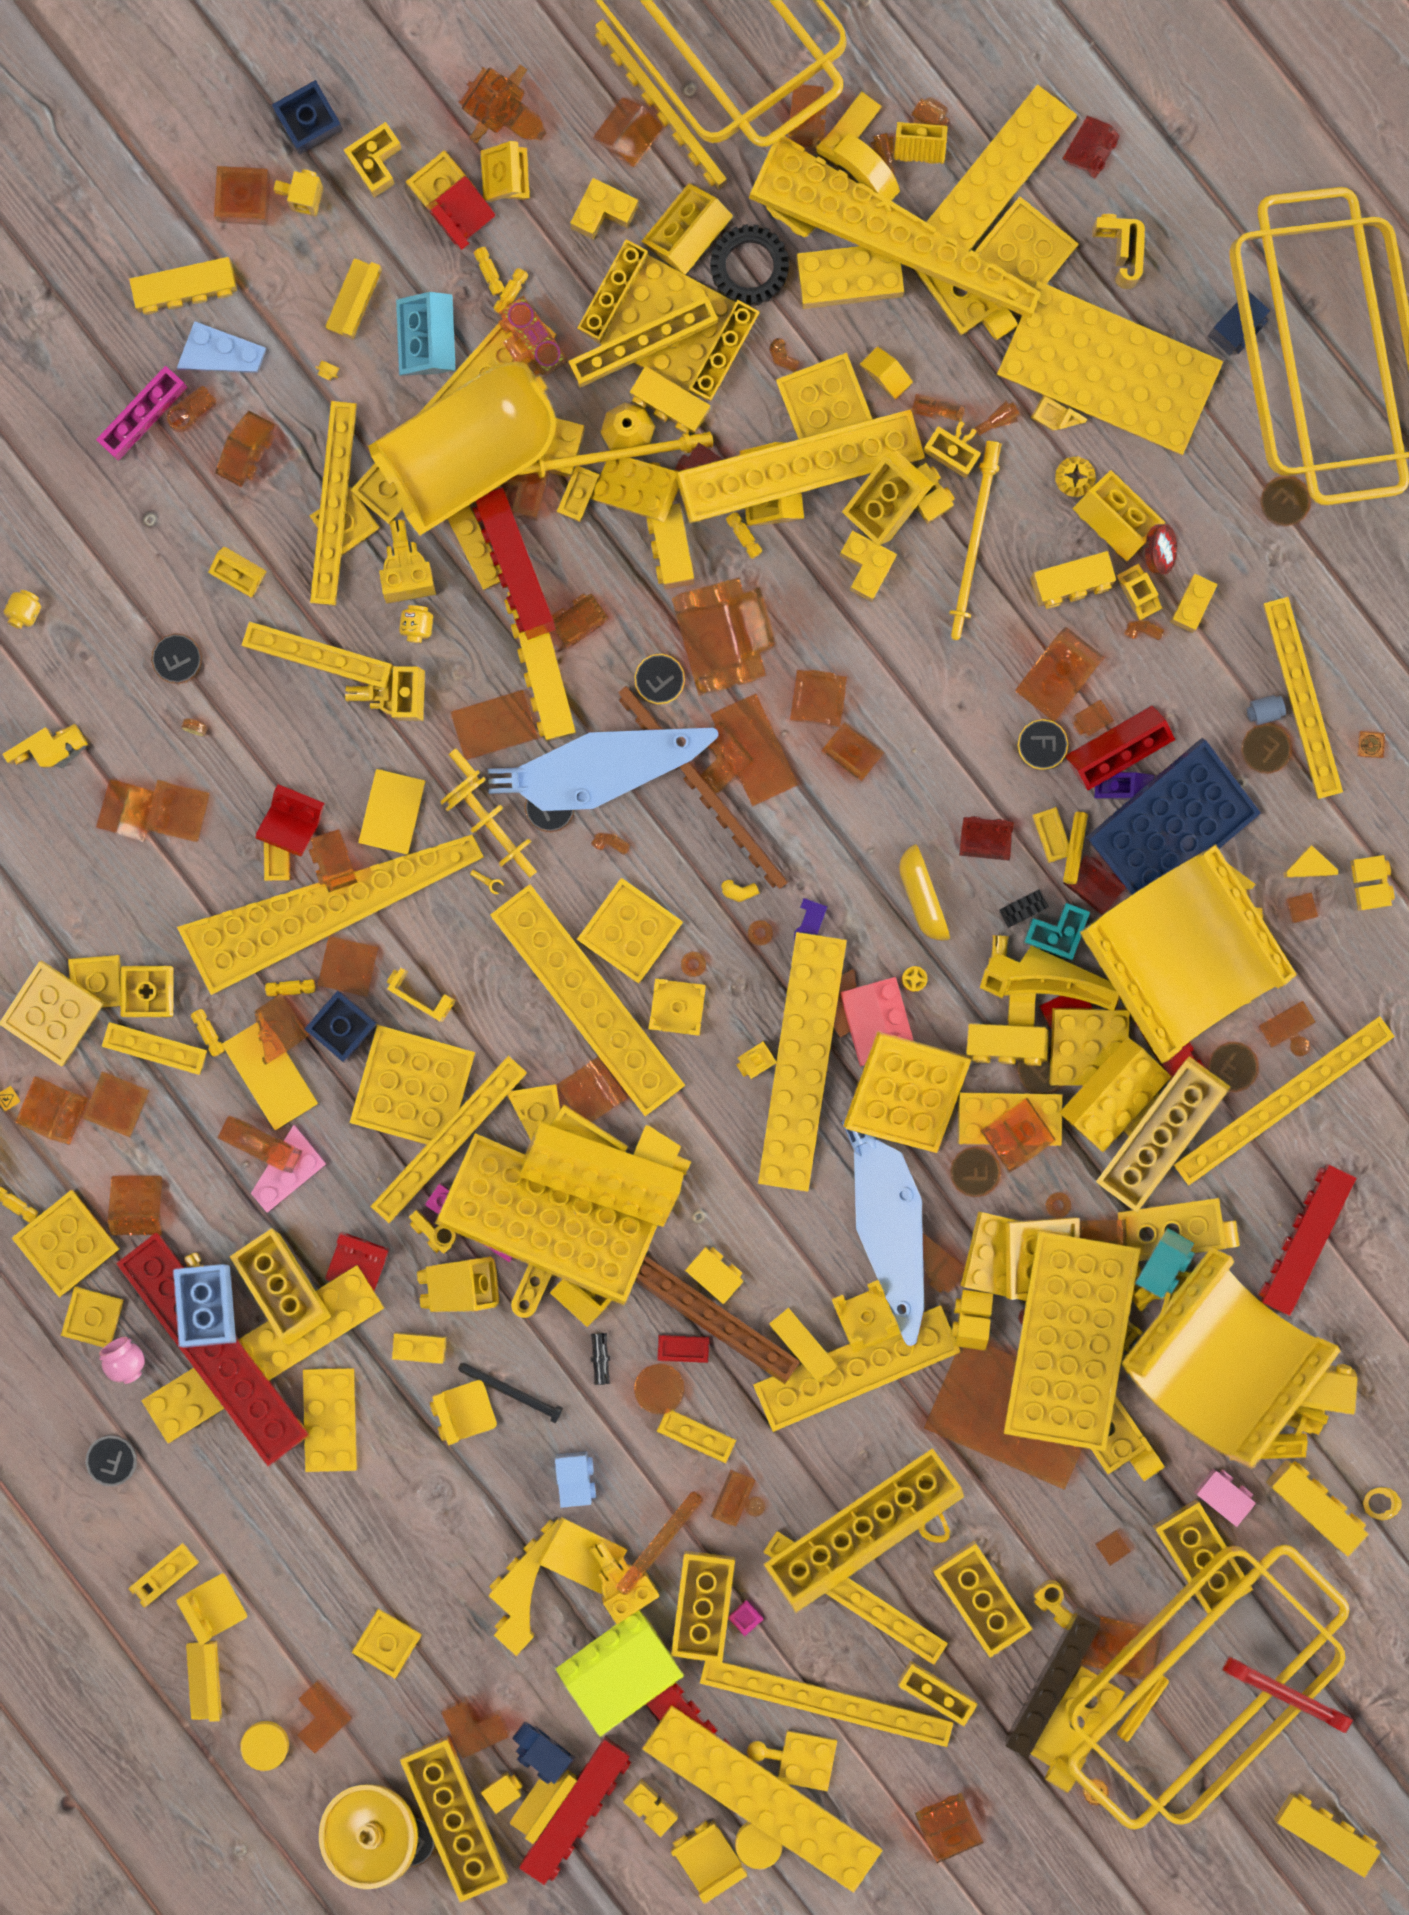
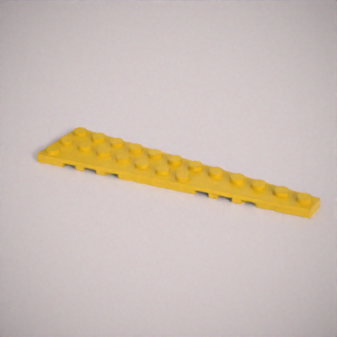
M784 136L772 144L751 190L749 199L1031 318L1041 292L1015 276L1006 273L997 265L989 264L980 259L979 254L962 248L951 237L949 239L936 232L935 227L881 194L875 193L863 183H856L847 177L848 174L839 169L837 171L826 164L825 160L819 156L816 158L804 151V147Z
M469 835L181 925L177 929L210 994L214 995L479 861L484 856L474 836Z

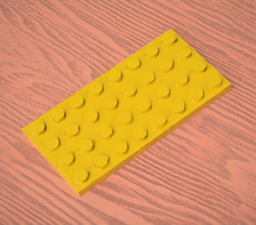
M1037 280L1034 289L1041 292L1034 312L1031 318L1024 315L1021 316L996 375L1182 456L1223 361Z
M475 1133L435 1224L625 1305L658 1225L519 1177L525 1155Z
M1038 1231L1004 1434L1106 1451L1140 1248Z

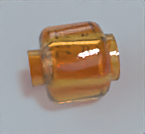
M927 97L925 100L921 98L911 114L914 117L913 123L947 126L950 121L946 117L948 107L933 97Z

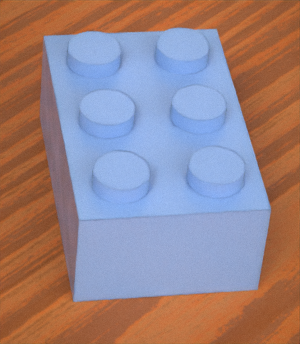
M223 1264L174 1269L179 1346L188 1348L236 1343L230 1266Z

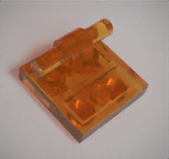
M599 1056L557 1084V1087L572 1109L590 1122H593L627 1099Z

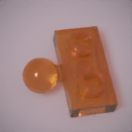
M1301 1001L1260 1024L1258 1027L1270 1048L1290 1039L1291 1052L1295 1056L1301 1057L1309 1052L1310 1043L1305 1037L1299 1036L1298 1033L1314 1025L1316 1021L1304 1001Z
M731 1469L711 1517L736 1527L744 1508L752 1517L762 1515L765 1511L763 1499L757 1496L749 1498L756 1480Z

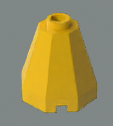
M624 402L606 412L600 433L609 450L651 444L655 425L646 409ZM627 423L631 424L628 428L624 427Z

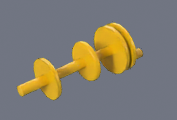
M455 748L448 755L467 776V779L444 797L440 803L443 805L447 802L449 806L446 810L450 811L464 799L481 820L470 831L475 833L485 825L509 853L499 862V866L502 867L513 858L529 878L532 877L537 871L520 852L531 840L526 839L516 847L493 820V817L503 809L501 804L488 814L473 796L472 792L486 779L484 777L479 779L477 777L480 774L479 770L475 771Z

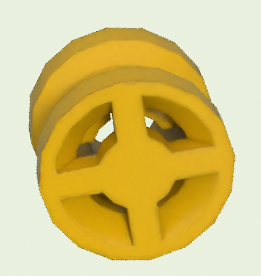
M918 966L906 969L902 975L903 986L911 992L922 990L928 981L926 972Z

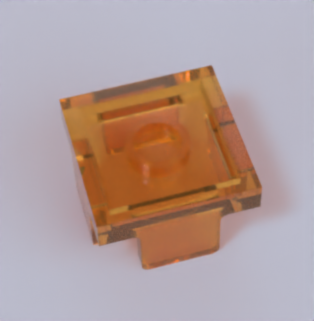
M797 670L790 721L840 728L847 677L817 670Z

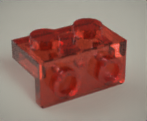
M1087 115L1062 159L1066 164L1086 171L1090 177L1096 179L1099 172L1103 170L1110 153L1116 148L1120 135L1112 125Z
M978 816L964 817L961 826L959 856L1010 861L1014 822H1009L1005 819H982Z
M1086 855L1080 861L1077 883L1067 884L1063 882V884L1103 915L1126 887L1114 873H1108L1102 868L1103 865L1099 860Z

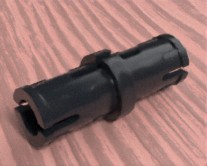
M592 1333V1356L590 1360L593 1362L594 1385L610 1384L609 1361H611V1357L608 1355L607 1333Z

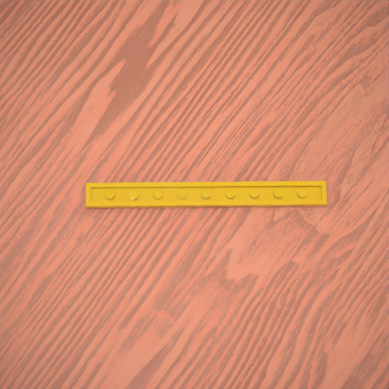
M1380 1016L1376 1017L1181 1158L1173 1166L1189 1186L1395 1036Z
M705 1660L700 1678V1684L944 1747L948 1746L954 1723L944 1718L723 1661L721 1663Z

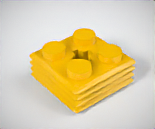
M122 966L121 1017H173V967ZM147 984H149L150 989H153V994L149 995V999H146V996L141 994V989H145Z

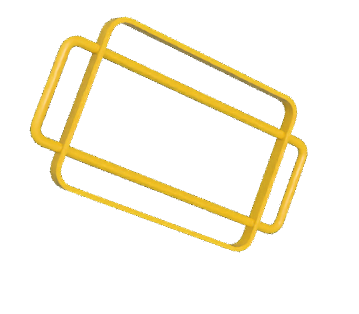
M593 0L697 134L707 142H722L741 129L754 145L768 147L828 105L842 92L843 78L832 62L839 58L846 48V33L842 24L823 0L812 1L840 35L839 43L826 54L822 52L782 0H769L817 61L743 115L652 0H639L734 120V122L719 132H708L699 125L602 0ZM824 69L833 81V87L771 134L762 137L756 133L749 124L751 121Z
M1346 187L1266 196L1260 201L1257 208L1260 231L1248 232L1238 237L1230 247L1229 258L1267 462L1275 473L1282 476L1305 474L1310 497L1320 505H1335L1402 494L1409 484L1406 459H1409V452L1404 451L1363 226L1378 228L1384 237L1409 371V305L1394 229L1388 221L1381 217L1361 218L1357 196ZM1343 197L1348 201L1351 220L1270 229L1268 207L1271 205ZM1353 227L1395 454L1314 465L1272 237ZM1262 238L1304 467L1288 468L1279 461L1240 254V247L1245 240ZM1396 461L1399 482L1395 486L1332 495H1323L1319 492L1315 472Z
M1282 1544L1274 1547L1259 1563L1241 1547L1230 1546L1222 1549L1100 1672L1069 1706V1722L1084 1741L1068 1758V1772L1072 1778L1126 1828L1134 1830L1142 1828L1158 1812L1162 1813L1174 1824L1183 1825L1193 1821L1301 1711L1289 1705L1185 1812L1180 1814H1172L1164 1806L1247 1723L1272 1695L1262 1691L1157 1799H1154L1097 1744L1103 1735L1261 1574L1320 1631L1274 1680L1285 1684L1327 1640L1335 1648L1334 1659L1302 1694L1313 1699L1344 1666L1345 1651L1332 1635L1347 1620L1350 1611L1349 1604L1292 1546ZM1234 1556H1243L1248 1559L1255 1567L1088 1735L1078 1725L1077 1721L1078 1713L1084 1705L1228 1559ZM1279 1556H1289L1338 1605V1615L1325 1628L1266 1571ZM1092 1747L1152 1804L1137 1819L1129 1818L1078 1769L1079 1760Z

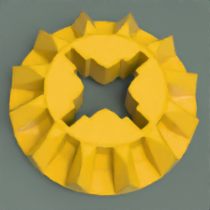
M1079 456L1066 458L1059 464L1055 473V481L1059 490L1070 497L1085 495L1094 486L1096 480L1094 467L1087 459ZM1076 466H1078V473L1086 478L1079 479L1076 487H1074L1073 478L1065 475L1072 474Z

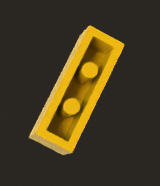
M646 366L630 390V396L633 397L632 402L644 409L646 406L655 411L653 413L654 416L664 422L669 419L676 424L675 428L684 434H689V432L696 434L710 411L711 405Z
M911 1660L897 1681L898 1687L962 1726L966 1725L978 1705L975 1699Z

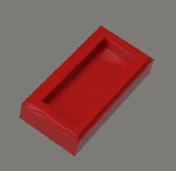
M658 1335L657 1361L708 1363L709 1337Z

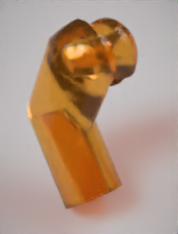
M774 339L769 347L773 362L777 366L796 372L800 361L787 356L786 343L783 339Z
M1146 620L1130 621L1126 625L1127 629L1124 631L1125 636L1131 639H1136L1138 633H1144L1156 640H1160L1164 633V629Z
M599 832L594 835L595 838L591 842V845L600 851L604 849L606 844L623 855L628 852L631 846L617 835Z

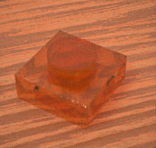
M1312 892L1286 899L1292 924L1318 917Z

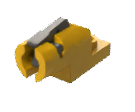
M76 724L55 732V736H53L50 729L45 727L2 755L7 763L19 765L29 759L28 754L32 753L42 768L53 766L64 768L86 749L88 743Z

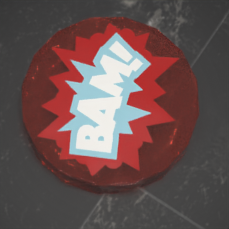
M1155 524L1149 530L1146 541H1149V548H1145L1146 564L1152 573L1167 575L1172 570L1176 561V535L1173 528L1168 524Z

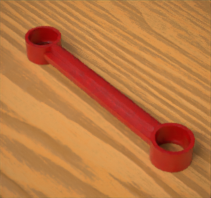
M1229 1656L1222 1668V1671L1314 1716L1343 1733H1347L1353 1722L1352 1718L1342 1712L1330 1708L1254 1670L1233 1657Z

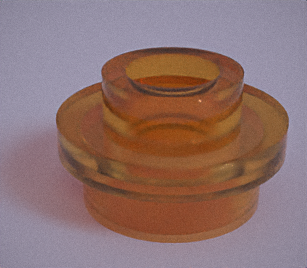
M755 921L748 928V938L755 945H766L773 937V929L766 921ZM758 928L764 929L765 936L763 938L756 936L755 931Z
M698 952L685 954L681 960L682 971L690 977L700 976L706 968L704 956ZM690 960L698 961L699 965L696 969L689 967Z
M1053 1193L1046 1200V1210L1051 1216L1062 1218L1070 1212L1071 1201L1064 1193ZM1057 1200L1063 1203V1207L1060 1210H1056L1053 1206Z

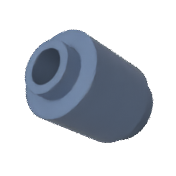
M1275 695L1250 701V707L1246 708L1249 721H1254L1256 726L1279 720L1281 716L1286 715L1284 701L1281 696L1275 697Z

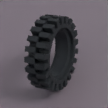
M744 224L740 228L737 226L732 228V231L729 233L725 232L723 237L718 239L712 251L710 270L714 285L717 286L720 294L723 293L725 297L735 302L739 300L748 306H751V304L762 305V302H768L772 300L774 295L777 296L788 277L789 260L785 245L778 239V235L769 232L770 229L766 227L762 229L759 228V225L748 226V224ZM744 243L761 245L770 253L774 266L770 278L764 284L755 288H745L737 285L731 280L726 270L728 255L735 247Z

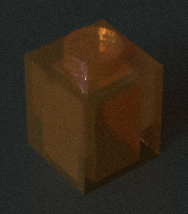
M1100 699L1073 716L1075 721L1072 722V725L1079 736L1083 734L1087 738L1111 724L1114 720Z

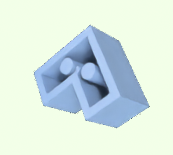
M587 1451L557 1454L555 1465L557 1485H559L560 1507L591 1505V1498H596L595 1483H590L589 1477L594 1472L593 1458L587 1456Z

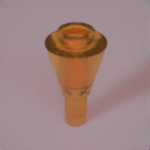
M888 133L873 136L874 141L869 142L873 151L886 163L896 179L892 164L894 160V136L889 137Z
M1005 400L986 421L974 428L980 436L992 428L995 429L1019 422L1017 417L1021 414L1014 402L1009 404Z

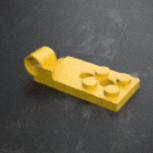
M1219 1198L1139 1209L1138 1212L1134 1210L1118 1212L1122 1245L1140 1248L1138 1261L1150 1259L1165 1233L1166 1225L1169 1223L1176 1224L1180 1230L1179 1235L1194 1243L1190 1250L1194 1253L1208 1252L1211 1247L1216 1250L1240 1246L1236 1220H1222ZM1143 1227H1150L1154 1231V1238L1152 1240L1144 1241L1141 1239L1139 1233Z
M1080 1665L1031 1752V1755L1050 1766L1045 1775V1780L1066 1793L1070 1791L1076 1782L1068 1772V1758L1084 1741L1076 1730L1069 1725V1706L1098 1676ZM1107 1682L1095 1694L1097 1697L1096 1704L1093 1707L1084 1706L1078 1713V1716H1081L1084 1720L1081 1728L1090 1735L1118 1706L1125 1691ZM1090 1750L1079 1760L1077 1765L1079 1770L1085 1764Z

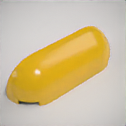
M914 844L904 852L899 864V873L920 930L926 936L938 941L950 940L948 927L926 865L917 844Z

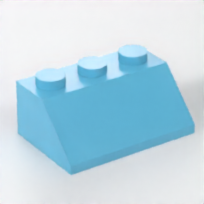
M426 292L397 299L399 375H429L455 371L452 295Z

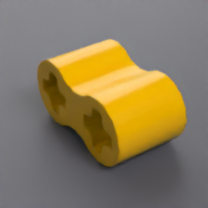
M1036 993L1009 995L1007 1026L1034 1027Z

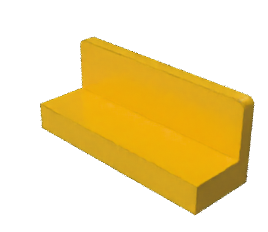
M353 259L327 321L326 329L352 340L354 339L381 275L382 268L380 265L373 262L368 264L361 260Z
M208 1641L202 1645L199 1642L187 1643L191 1719H209V1722L220 1721L222 1718L217 1641Z
M567 1769L561 1779L555 1784L552 1782L547 1784L539 1778L510 1820V1824L524 1833L525 1839L534 1844L576 1783L578 1776Z

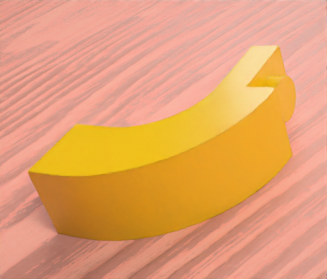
M831 130L816 147L819 155L844 167L855 177L858 183H863L875 193L881 194L892 201L900 192L898 183L886 163L868 145L852 134L848 133L846 136H843Z

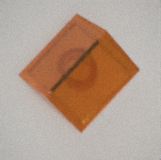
M622 97L595 133L593 139L634 168L663 129V126L643 106Z
M845 722L820 752V754L860 784L885 753Z
M110 779L96 828L145 842L159 793Z

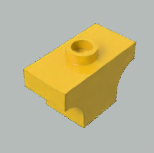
M1139 564L1115 576L1139 621L1163 609L1158 599L1159 594L1149 575L1142 570Z

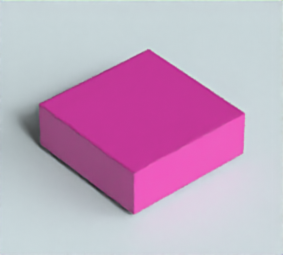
M745 1600L728 1616V1619L746 1636L763 1620V1617Z

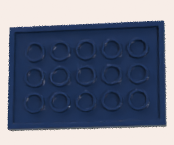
M1200 738L1086 836V838L1130 895H1133L1162 875L1214 845L1220 849L1260 815L1261 812L1204 738Z

